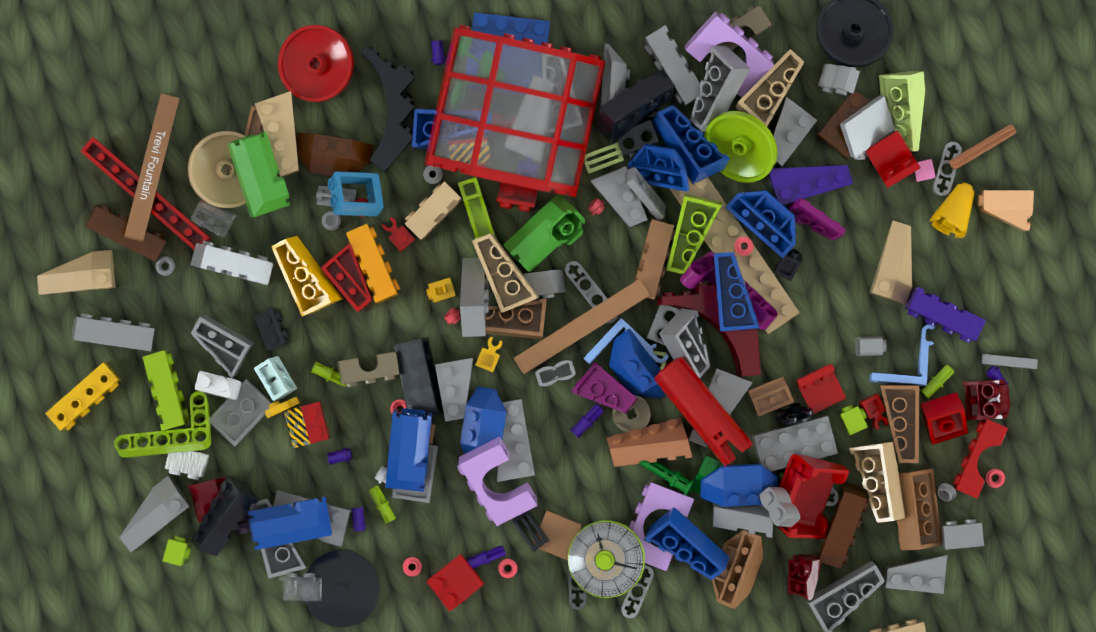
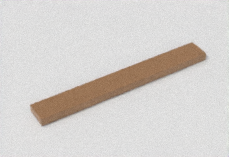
M640 278L513 359L522 373L525 374L647 298L651 293Z

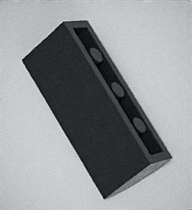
M420 338L393 345L397 356L407 408L424 410L427 416L429 412L432 415L443 413L429 338Z

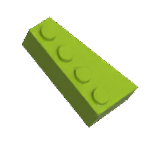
M688 193L685 194L667 271L679 274L685 273L691 265L723 202Z

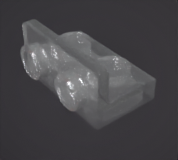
M287 573L286 577H279V581H284V601H321L322 578L315 577L314 573H303V577H298V573Z

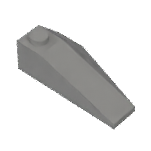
M277 490L273 507L289 503L294 507V502L309 500L310 498ZM327 503L332 535L318 539L322 542L342 547L351 509Z

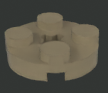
M635 395L638 400L632 406L635 409V414H637L636 418L628 419V414L615 409L612 410L613 421L620 430L630 432L648 425L651 417L650 407L640 396Z

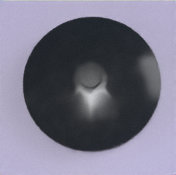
M830 0L822 9L816 26L817 39L824 53L834 62L852 68L866 67L880 60L888 51L894 33L891 16L878 0Z
M349 550L330 551L317 558L307 570L303 582L304 600L310 612L321 622L335 627L352 626L363 621L374 610L380 595L379 577L374 566L364 556Z

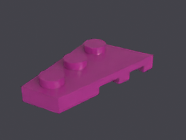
M800 198L785 206L795 215V223L799 225L801 223L811 226L812 231L826 238L835 240L843 236L846 231L837 221L826 216L823 211L816 209L805 199Z
M595 362L571 390L574 394L626 414L638 400L635 395Z

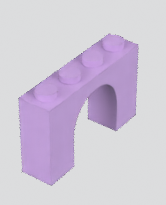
M715 11L685 44V49L701 62L710 52L711 46H716L722 42H734L741 46L745 51L744 63L751 68L737 93L742 98L774 66L773 56L767 50H760L758 48L759 44L753 38H746L743 35L744 31L739 26H732L729 23L730 19L725 14H718Z
M500 436L460 456L459 465H457L461 475H465L468 479L467 484L471 491L474 490L476 492L479 504L481 506L484 505L486 508L488 519L494 521L496 526L537 506V497L528 482L506 493L493 492L484 484L483 477L490 469L509 460V451Z
M650 482L643 489L642 495L645 497L642 503H638L635 513L638 514L635 521H631L629 528L637 534L642 542L645 551V563L667 571L673 554L668 551L663 552L658 549L659 546L644 540V521L655 510H671L673 507L688 517L694 498Z

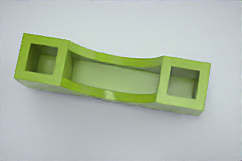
M477 178L459 182L458 185L475 238L478 239L490 233H493L495 236Z

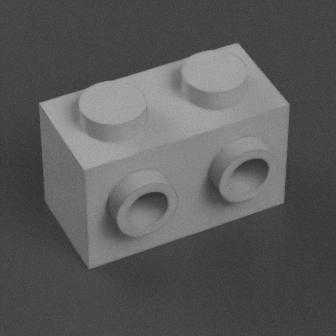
M966 519L965 523L957 524V521H946V525H941L942 544L945 550L984 546L982 523L976 522V519Z

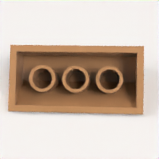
M933 469L900 472L899 479L905 518L897 520L900 549L920 550L942 545Z

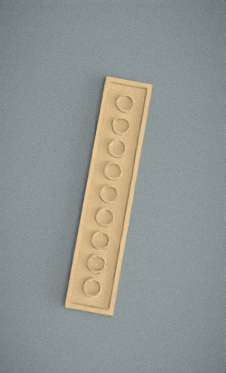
M708 177L695 184H692L688 178L689 191L687 192L669 188L681 207L686 193L723 202L704 238L711 252H735V241L740 237H748L735 216L725 208L727 206ZM741 243L740 245L742 250H746L748 247L746 243ZM754 244L753 251L747 256H740L735 252L743 279L770 303L778 313L775 320L765 330L767 334L800 313Z

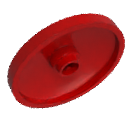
M308 25L297 29L288 36L279 52L278 71L284 86L294 96L305 101L323 102L336 97L346 88L353 74L354 58L350 45L339 32L326 26Z

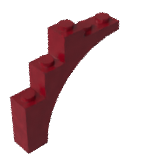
M704 282L699 287L693 289L694 295L693 291L681 292V296H675L674 292L663 293V297L657 298V305L697 310L702 318L712 324L730 349L737 377L761 375L758 330L720 331L716 285L711 286V282Z

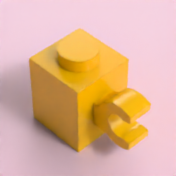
M451 278L428 284L429 289H426L429 300L433 299L434 303L456 297Z

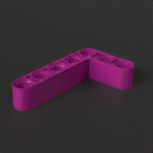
M708 252L693 262L681 276V283L689 289H694L708 280L715 286V253ZM744 280L760 329L766 330L778 316V313L770 303Z

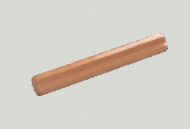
M1008 125L951 159L949 164L952 169H958L1016 134L1015 127Z

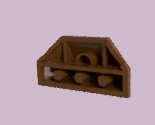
M297 133V156L310 173L332 176L334 172H359L371 163L370 158L372 156L373 144L319 134Z

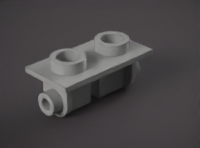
M318 186L316 205L331 206V191L327 186ZM342 188L344 202H355L357 190Z

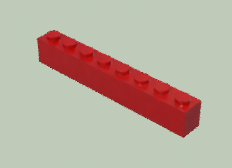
M92 137L80 152L134 198L140 176L99 140ZM156 191L151 213L193 250L196 243L202 244L203 241L209 242L212 239Z

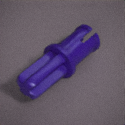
M596 404L585 416H581L582 418L570 429L571 432L580 438L604 412L603 408Z
M498 546L468 557L467 561L474 569L486 563L490 564V561L505 556L506 552L503 546Z

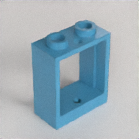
M334 172L328 180V189L331 191L330 205L333 207L334 215L378 216L384 208L379 173ZM342 184L366 185L368 203L344 202Z

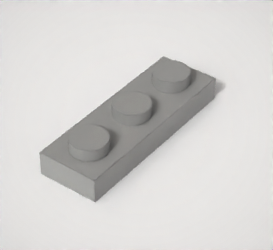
M635 167L629 169L626 179L628 187L636 193L639 201L645 204L651 215H654L658 221L663 219L666 211L665 203Z

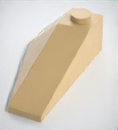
M892 220L870 294L906 305L912 288L911 226Z
M112 250L90 252L38 275L39 295L116 288Z

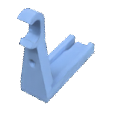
M621 318L596 346L587 353L584 360L591 364L622 329L626 331L629 328L656 362H665L669 355L659 359L653 353V349L657 348V344L651 346Z
M926 325L921 330L917 371L919 376L872 373L870 374L869 382L926 386L928 349L934 343L927 341L925 335L927 329L933 330L935 327Z

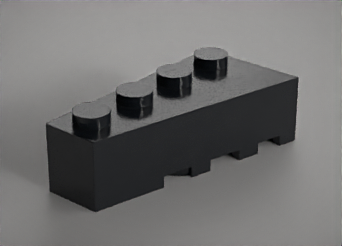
M227 476L225 481L222 482L216 498L212 500L211 507L202 518L201 525L193 534L192 543L197 550L218 556L229 541L231 531L238 529L240 519L243 516L247 517L248 511H250L249 507L252 504L256 505L259 501L246 482Z

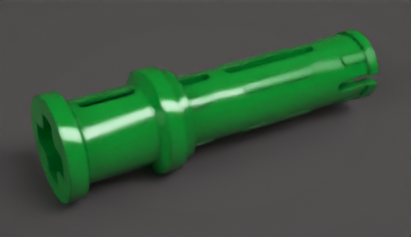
M642 460L639 463L640 466L668 481L672 488L676 487L683 491L686 496L695 484L694 480H688L679 471L673 472L658 462L649 463V461Z

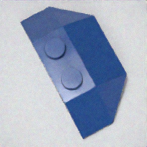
M645 144L628 163L629 169L635 167L649 185L685 192L689 191L686 164L673 148Z
M767 190L737 193L725 207L782 258L795 246V215Z
M630 328L616 336L613 342L609 367L625 388L633 395L657 399L664 397L666 394L654 380V377L661 369Z
M478 386L466 404L460 441L464 454L499 436L503 440L507 411L496 389Z
M762 464L727 465L726 467L722 465L707 477L705 476L701 479L700 497L723 507L762 505L760 494L768 487H777L778 477Z

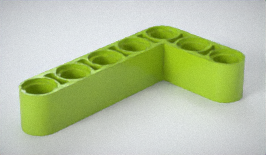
M197 391L190 396L191 428L120 435L114 441L119 456L128 458L199 451L209 448L211 445L210 410L205 393ZM198 400L204 401L201 405H195ZM199 418L205 419L202 423H196ZM200 436L206 437L204 441H197ZM181 438L187 439L184 443H178V440ZM161 440H167L165 445H159ZM142 442H148L145 447L139 446ZM122 444H129L127 448L120 449Z

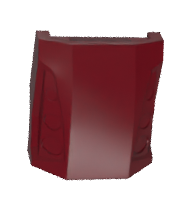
M1004 379L963 382L967 407L966 420L1007 418L1010 410L1009 388Z
M226 476L188 486L198 523L202 522L203 516L207 514L211 507V502L216 498L220 485L225 481Z
M806 554L793 555V559L788 562V594H796L805 597L806 600H812L819 577L821 557Z

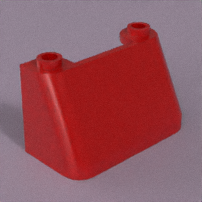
M793 454L788 461L779 487L784 488L789 493L791 503L796 506L800 513V520L792 527H776L789 538L825 539L829 523L826 517L822 515L833 484H843L850 470L840 464L802 454Z

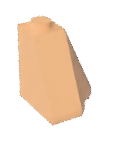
M984 190L981 192V195H978V206H981L980 211L1020 231H1029L1030 222H1027V219H1030L1033 213L1034 191Z

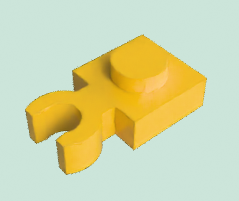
M490 337L488 340V350L482 348L475 365L493 373L500 357L495 352L501 348L503 342L500 340L497 346H493V337Z
M297 396L281 404L279 401L268 405L269 409L264 413L268 419L300 404Z

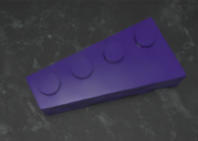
M848 165L772 169L768 174L774 197L783 205L792 203L800 198L806 199L853 184Z
M920 287L913 289L904 308L908 311V315L916 319L920 316L926 319V324L933 327L937 324L943 327V332L953 335L954 332L960 335L959 339L964 342L977 341L986 320L966 310H959L956 305L950 302H942L940 297L934 294H925V290Z

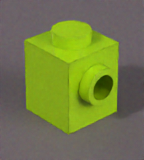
M852 404L842 408L843 412L839 413V416L848 435L867 428L865 422L867 417L863 408L853 407Z
M174 536V538L168 539L163 557L164 562L178 566L184 565L185 559H188L191 553L189 542H185L186 538Z

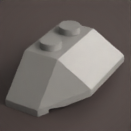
M609 44L604 46V61L606 63L602 78L601 105L629 89L625 88V84L630 79V69H626L627 64Z

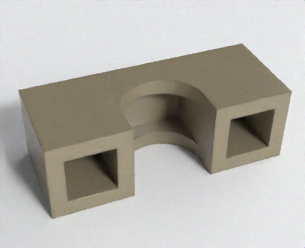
M754 5L744 11V16L740 18L735 16L729 21L734 27L737 25L740 28L748 29L754 37L772 26L760 6L755 8ZM722 42L716 45L727 46L732 51L739 47L734 42Z
M396 352L375 355L376 364L370 372L360 368L358 358L338 361L341 385L346 384V387L358 386L357 382L365 381V384L376 383L377 378H384V381L395 379V375L400 374Z

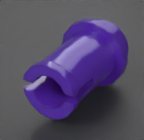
M432 41L433 58L431 61L434 65L445 64L446 57H444L443 41Z
M996 365L986 370V376L990 377L991 380L1004 379L1006 384H1009L1000 373V368L996 367Z
M344 447V450L327 453L329 464L332 465L342 461L350 462L353 459L351 449Z
M363 507L352 508L353 526L351 528L354 529V532L364 531L367 524L365 525Z

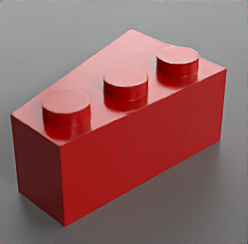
M349 243L325 263L321 269L359 313L374 300L358 259Z

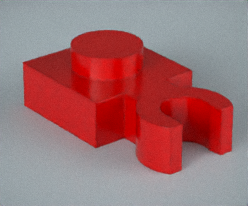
M391 217L390 220L393 222V226L388 228L383 224L382 227L384 230L392 233L388 238L402 252L415 239L403 225L398 229L396 220Z
M875 393L859 402L867 419L873 418L872 426L874 429H880L878 426L880 420H882L883 425H888L887 418L881 414L886 410L879 394Z

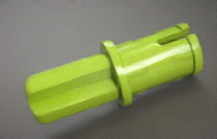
M317 361L315 362L311 373L325 378L327 382L330 380L341 385L339 373L334 371L333 367L329 368Z
M946 365L935 377L932 376V380L920 391L930 399L940 387H944L943 384L954 374V370L949 365Z
M375 486L371 488L369 493L377 506L375 508L379 510L385 524L396 519L388 504L389 500L385 499L380 487Z

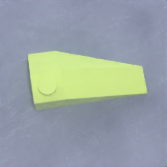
M907 71L879 75L880 94L885 96L894 123V132L899 131L910 151H919L925 97L924 71Z

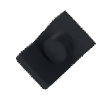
M792 248L784 258L781 257L774 273L792 281L802 262V254Z

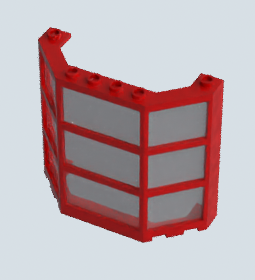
M460 25L459 28L454 27L424 164L457 172L458 168L460 173L545 192H550L551 189H554V193L576 197L606 61L600 60L601 56L590 54L588 57L572 53L571 48L560 46L559 50L552 48L553 44L541 42V45L533 44L534 40L522 38V41L515 40V36L504 33L503 37L472 31L470 26Z

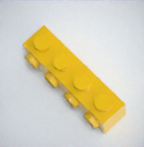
M103 362L45 414L60 431L65 429L68 431L76 424L75 420L79 416L83 418L91 411L89 408L94 403L98 405L105 399L104 394L108 391L113 392L119 386L118 382L121 379L106 362Z

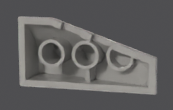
M169 475L152 488L119 537L131 553L192 506Z

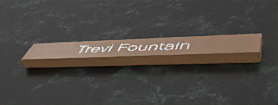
M160 94L124 235L125 238L144 241L179 103V98Z

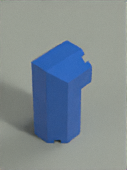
M402 408V412L399 413L398 409L393 410L385 488L424 492V481L427 477L432 413L429 412L427 416L424 410Z
M321 497L320 502L316 498L294 502V507L289 503L248 511V515H252V518L249 519L252 540L257 542L254 549H264L331 536L332 530L326 497Z

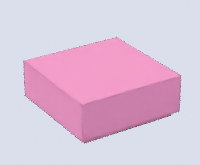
M932 159L918 162L921 168L914 172L916 182L936 178Z

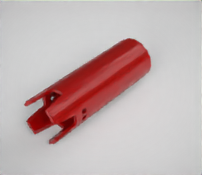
M683 357L673 360L654 377L656 383L725 467L737 459L727 443L728 440L741 452H744L753 445L751 440Z

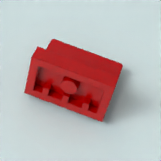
M899 131L893 132L865 151L887 188L921 168Z
M500 182L496 202L500 204V208L511 209L512 206L519 207V211L530 212L531 209L535 210L538 190Z
M828 364L795 380L807 406L812 408L813 414L846 399L834 374L835 369L832 364Z

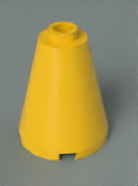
M967 183L958 184L929 220L932 222L931 225L948 236L950 233L956 234L955 238L965 237L975 194L973 187Z

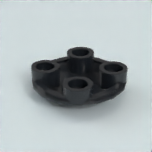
M792 403L789 405L790 408L775 411L776 421L787 425L805 422L813 416L812 408L801 407L800 403Z

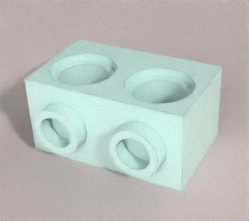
M279 356L268 358L254 368L273 401L283 399L297 390Z

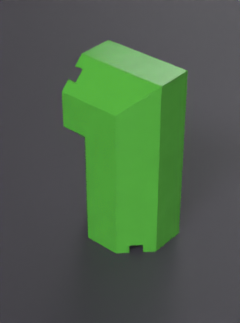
M260 132L256 136L254 134L227 143L250 217H257L289 206L290 202H286V199L289 198V193L284 178L277 175L280 171L277 167L267 132Z
M557 194L503 246L530 273L558 246H562L561 244L564 243L566 245L573 244L583 234L581 227L582 223H585V219L560 194Z

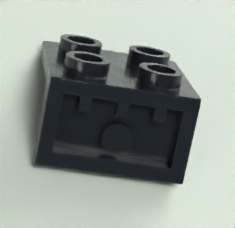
M275 307L268 308L269 310L254 315L267 352L289 344L288 339H290L288 329L283 328L281 321H284L280 310H276Z

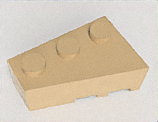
M445 181L432 191L433 194L429 198L426 197L419 204L420 208L416 212L412 211L405 218L407 220L405 225L421 241L462 201L461 197Z

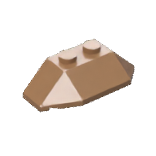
M742 530L724 543L722 550L730 558L725 571L712 580L717 602L732 609H735L750 594L763 560L761 536L749 534V531Z

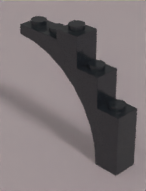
M365 46L361 53L379 74L387 98V122L384 135L370 161L386 173L412 143L413 131L406 125L404 127L401 125L414 111V102L408 96L402 97L401 95L412 84L415 77L413 76L414 72L405 65L403 68L399 65L394 70L395 66L389 60L385 59L383 61L378 57L380 53L371 46L369 49Z

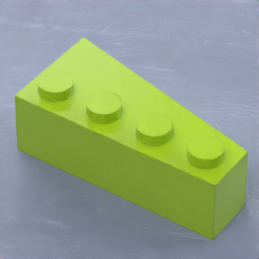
M167 350L144 356L143 361L150 383H153V386H151L152 396L155 401H158V405H156L157 415L160 419H163V424H160L161 431L189 424L188 420L191 417L188 408H184L183 405L185 396L177 385L180 380L177 371L174 372L172 364H174L172 354H168Z

